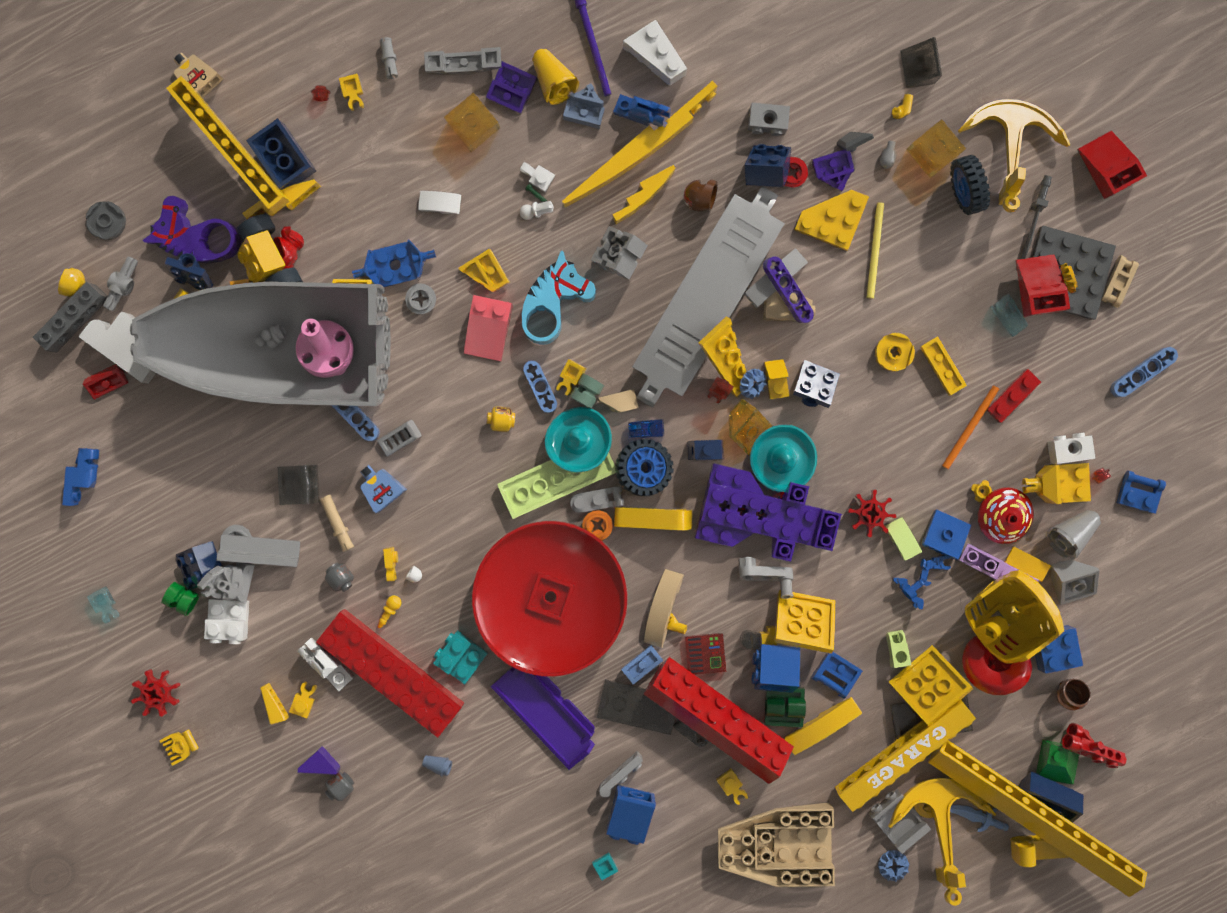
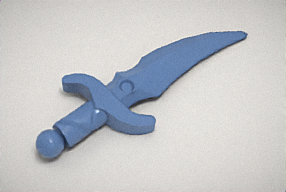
M951 805L950 813L960 815L972 822L983 823L981 827L977 828L978 832L985 831L989 826L1003 829L1004 831L1009 830L1007 823L993 819L992 815L988 812L985 814L981 810L977 811L969 806Z

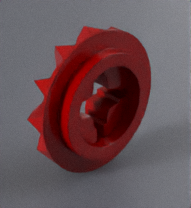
M790 157L789 168L799 170L795 174L796 178L788 176L784 186L795 188L801 186L806 181L808 168L800 158Z

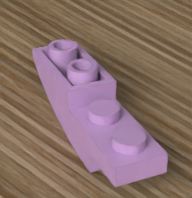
M969 543L959 561L994 580L1010 571L1018 570Z

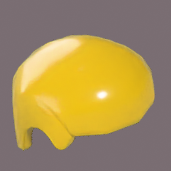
M75 268L65 269L59 281L58 293L63 296L72 297L86 283L84 274Z

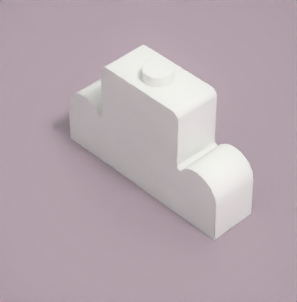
M121 312L112 325L101 320L90 321L79 338L140 382L149 384L156 373L135 362L130 352L131 344L135 343L134 335L130 334V325L135 317Z

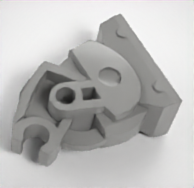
M237 562L236 566L228 565L224 566V568L216 566L201 579L197 587L202 590L206 587V590L201 592V595L205 597L211 595L217 599H236L246 603L255 565Z

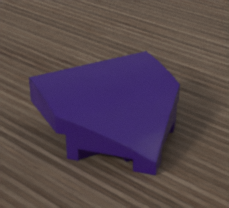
M840 150L811 159L816 178L840 191H843L847 180L855 170L853 169L854 165L850 151Z

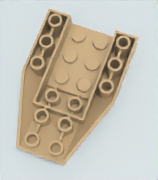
M830 802L775 808L718 828V868L775 887L835 886V867L832 863L831 828H834V808Z

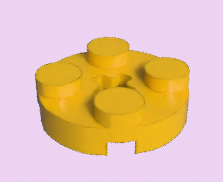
M891 333L883 336L875 348L876 362L885 370L893 372L909 366L915 355V349L910 339L901 333ZM896 347L900 354L892 357L890 350Z

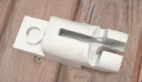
M310 638L305 643L309 649L303 645L297 650L301 657L323 679L327 678L338 691L354 678L337 658L316 643L313 638Z

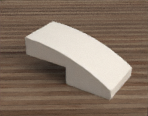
M420 191L418 210L440 212L442 214H459L461 195L436 191Z

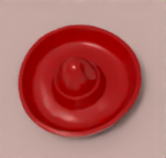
M977 635L967 643L963 652L962 665L966 677L973 686L987 694L1007 695L1023 688L1031 677V659L1023 662L1004 663L983 645ZM1006 635V638H1007L1009 641H1011V642H1012L1013 644H1015V645H1019V644L1016 643L1013 639H1011L1008 635ZM1000 640V642L1002 643V645H1004V646H1005L1006 648H1008L1009 650H1013V649H1012L1011 647H1009L1006 643H1004L1002 640ZM994 645V647H995L1000 653H1002L1003 655H1007V654H1006L1004 651H1002L997 645Z

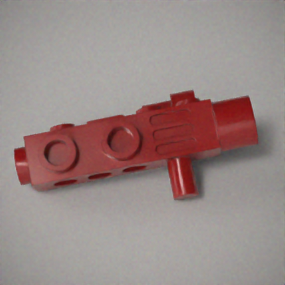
M1076 723L1068 725L1067 734L1062 738L1063 748L1091 758L1094 763H1105L1108 768H1118V766L1122 767L1126 764L1125 753L1104 746L1101 741L1095 742L1089 735V731Z

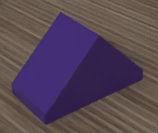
M322 746L298 768L297 773L337 774L340 770V765Z

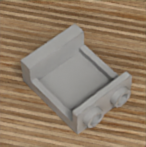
M897 789L889 792L885 797L886 799L881 803L875 804L868 814L901 854H903L926 835L931 828L913 807L892 828L888 827L897 804L904 798Z

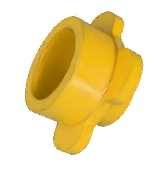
M987 480L971 486L977 502H981L992 492Z

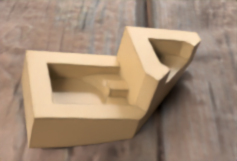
M634 389L597 398L599 403H603L613 412L617 411L620 413L639 408Z

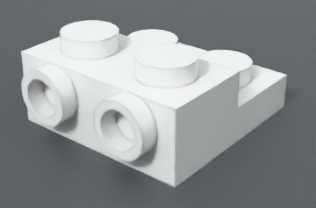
M209 599L204 639H210V643H221L222 640H229V644H241V641L247 639L249 600L245 603L238 600Z

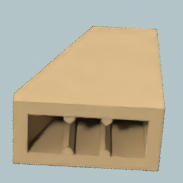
M777 290L764 301L763 320L796 321ZM795 293L790 295V301L793 304L797 302V295ZM805 297L813 309V317H815V306L812 305L813 300ZM802 311L801 317L805 318L806 311Z

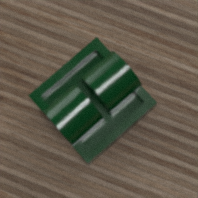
M798 687L793 693L766 690L764 725L803 727L806 715L805 688Z

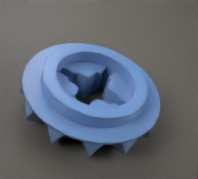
M751 369L744 374L740 382V392L743 396L753 399L754 397H759L760 392H764L763 388L767 385L765 381L767 376L764 375L763 371Z
M890 850L880 857L878 868L881 875L888 881L897 882V880L904 879L906 873H909V862L907 857L901 854L900 851ZM893 859L897 865H900L896 867L895 873L892 868H888L893 865Z

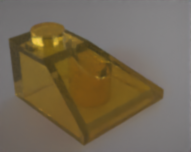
M741 399L730 412L729 437L749 456L756 439L765 430L773 426L757 408Z

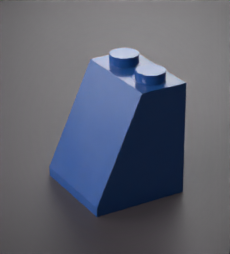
M617 784L606 835L615 840H620V838L626 839L631 844H644L656 806L654 793Z

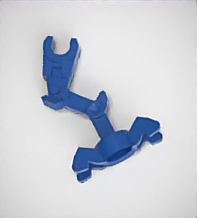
M942 555L932 557L927 561L922 559L920 578L911 586L908 584V579L893 578V581L899 584L903 594L911 602H914V608L923 609L924 600L916 597L917 593L915 591L923 585L928 586L931 584V582L927 581L929 569H951V566H944L943 561L950 559V557Z

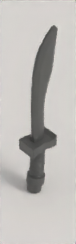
M1044 175L1040 184L1041 188L1038 198L1031 205V210L1036 212L1021 259H1025L1029 251L1039 213L1048 206L1049 201L1045 200L1051 185V176Z

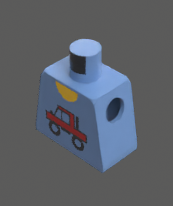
M368 465L360 472L367 480L360 488L375 513H379L407 490L384 469L375 473L370 465Z

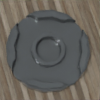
M96 202L86 213L87 229L99 239H115L122 234L125 228V214L119 206L112 202Z

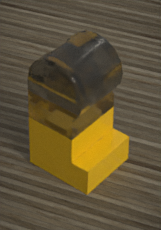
M766 626L767 631L765 632L745 630L740 635V641L748 649H757L761 644L777 645L774 642L775 626Z

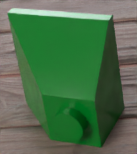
M1042 740L1036 774L1051 781L1074 785L1080 754L1063 748L1062 743Z

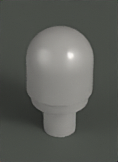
M888 141L887 148L883 149L881 153L880 165L885 169L893 167L896 161L897 151L894 150L896 144L894 141Z

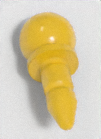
M392 595L386 600V606L383 607L385 611L382 614V618L379 619L378 628H382L387 623L391 614L395 615V610L401 607L402 602L398 596Z

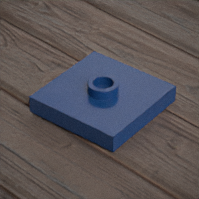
M936 509L932 515L922 545L954 560H959L971 524Z

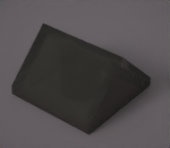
M936 37L900 50L906 88L932 85L942 77Z

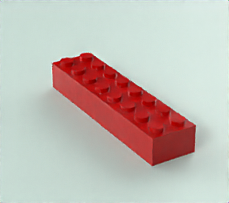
M346 609L337 614L316 641V643L437 738L464 705L462 700Z
M668 657L657 669L644 695L766 783L770 784L780 778L794 746L675 660Z

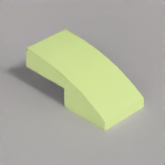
M902 517L885 525L889 530L888 534L892 542L897 546L903 560L906 561L922 552Z

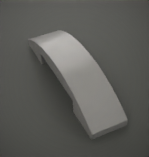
M500 47L481 48V51L444 53V51L424 52L426 73L468 74L502 68Z
M796 248L782 259L791 276L795 275L808 263ZM765 274L744 295L757 308L776 289ZM781 277L779 280V283L782 286L785 282H787L785 277Z

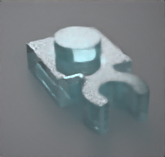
M107 586L87 596L96 613H103L102 620L104 623L111 622L108 617L109 614H112L114 619L119 617V612L111 607L116 602Z

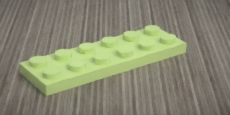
M608 453L605 460L599 466L589 471H567L550 460L497 485L512 519L617 473V471H615L614 462L610 453Z

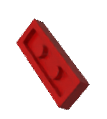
M1025 369L986 411L998 423H1002L1041 381L1029 369Z

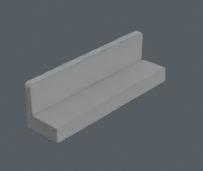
M223 534L221 535L217 561L297 567L300 541Z

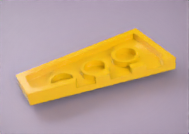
M726 316L698 343L732 395L737 397L741 393L740 382L746 373V368L740 358L741 351L737 348L735 341L737 338L731 328V318Z

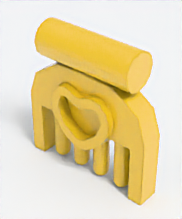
M189 729L182 732V734L180 732L172 733L159 740L162 743L172 738L163 743V747L173 743L165 748V751L172 749L167 754L168 756L178 753L170 758L171 761L181 756V758L171 763L172 766L185 760L191 752L199 748Z

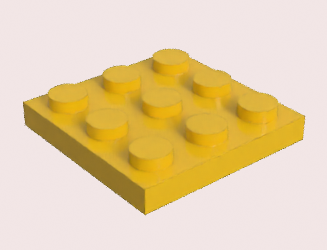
M779 590L774 642L832 654L834 651L835 600L792 592L793 598L782 599L781 590Z
M933 645L911 662V665L905 667L889 681V684L928 727L973 690V687Z

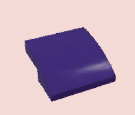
M501 61L502 68L498 69L495 79L492 80L486 98L522 113L538 77Z

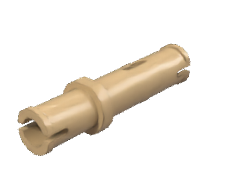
M331 495L319 499L334 530L333 535L337 537L342 551L345 552L353 548L354 545L347 533L349 530L344 526Z

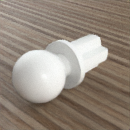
M551 201L534 202L532 206L528 204L523 205L520 208V216L525 220L532 219L534 215L536 218H539L543 214L553 212L554 206Z

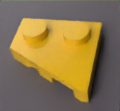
M491 249L484 251L459 267L461 272L467 274L492 292L510 283Z

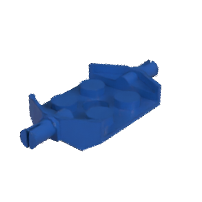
M409 239L407 242L373 251L368 250L364 267L352 271V274H354V279L362 276L369 277L374 284H381L383 288L415 280L421 277L424 262L427 259L436 258L435 250L420 252ZM392 261H400V268L398 270L391 269Z

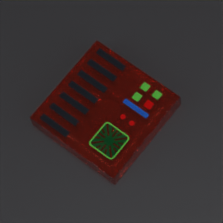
M723 633L685 636L687 668L691 673L696 675L727 672Z

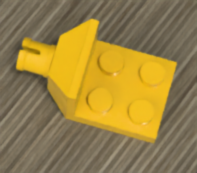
M1089 463L1044 465L1036 474V478L1022 479V485H1031L1029 487H1022L1023 493L1036 492L1046 503L1061 504L1091 501Z

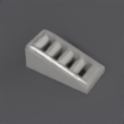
M410 420L383 436L377 442L388 457L422 435L414 421ZM400 431H402L403 435L406 438V441H404L403 437L400 434ZM393 435H395L400 445L396 443L395 439L393 438ZM387 439L390 441V443H391L392 446H393V449H392V450H391L390 446L388 445V443L386 442Z

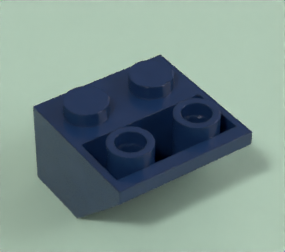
M754 145L745 163L746 185L784 187L788 178L791 147H785L784 145Z
M213 541L176 554V563L181 569L183 583L188 590L197 588L198 583L210 570L216 566L222 567L221 562L217 561V551Z

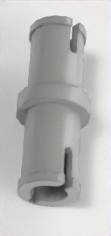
M385 37L384 42L383 38L379 40L382 50L381 61L385 66L386 78L394 79L393 75L397 78L398 73L395 62L397 57L393 51L392 39Z

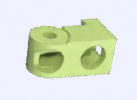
M903 630L887 632L886 639L889 648L890 667L898 668L911 665L908 644L906 643Z

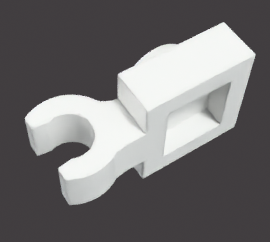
M524 162L520 168L521 172L531 177L529 183L543 192L547 191L555 177V174L540 165L535 170Z

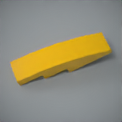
M672 165L640 182L639 188L641 191L626 198L627 207L613 214L615 224L630 217L646 205L674 174L675 166Z
M313 179L282 189L281 192L290 201L285 206L292 211L321 187L320 184ZM261 200L242 213L246 219L264 214L265 212L270 216L275 215Z
M849 697L819 713L818 717L803 724V727L785 736L784 740L794 746L792 752L796 755L830 736L857 718L862 712L853 698Z

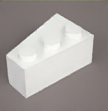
M656 20L623 40V49L627 52L629 51L639 62L645 64L669 86L686 76L687 68Z

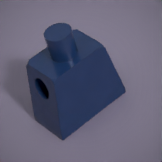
M724 440L687 441L688 460L724 459Z

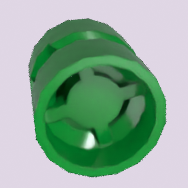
M173 582L166 590L161 603L171 609L175 607L178 613L188 616L196 606L200 595L190 589L185 591L184 586Z

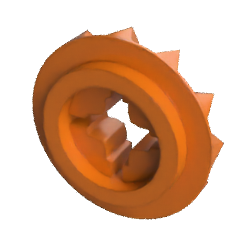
M595 510L585 516L582 528L591 532L600 540H604L611 534L613 522L607 513ZM603 519L601 526L604 531L596 529L592 532L594 524L591 520L599 522Z

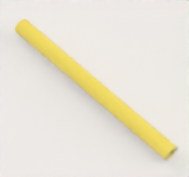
M884 203L876 204L866 296L869 299H874Z

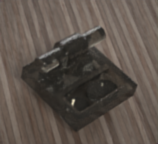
M318 465L277 467L279 505L320 503Z

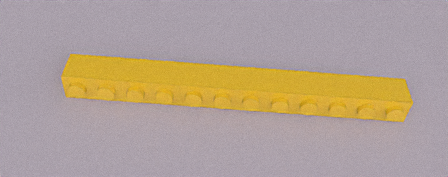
M949 740L943 743L938 750L931 753L928 761L929 764L1128 897L1133 896L1145 887L1147 872Z

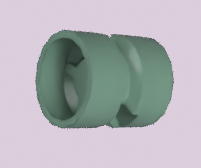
M583 373L578 382L579 387L574 388L570 397L591 409L596 401L595 396L600 395L605 385Z

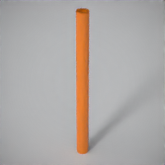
M992 386L942 467L949 470L998 393V387Z

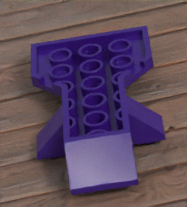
M712 463L694 538L733 547L754 533L772 537L773 558L791 562L795 542L833 551L842 514L806 505L809 486L790 482L781 499L763 494L751 472ZM726 500L727 507L721 510L719 503H723ZM742 505H744V508H746L745 512H742V514H740V512L737 511L738 507L741 508ZM763 509L764 515L758 519L759 516L756 515V512H760Z

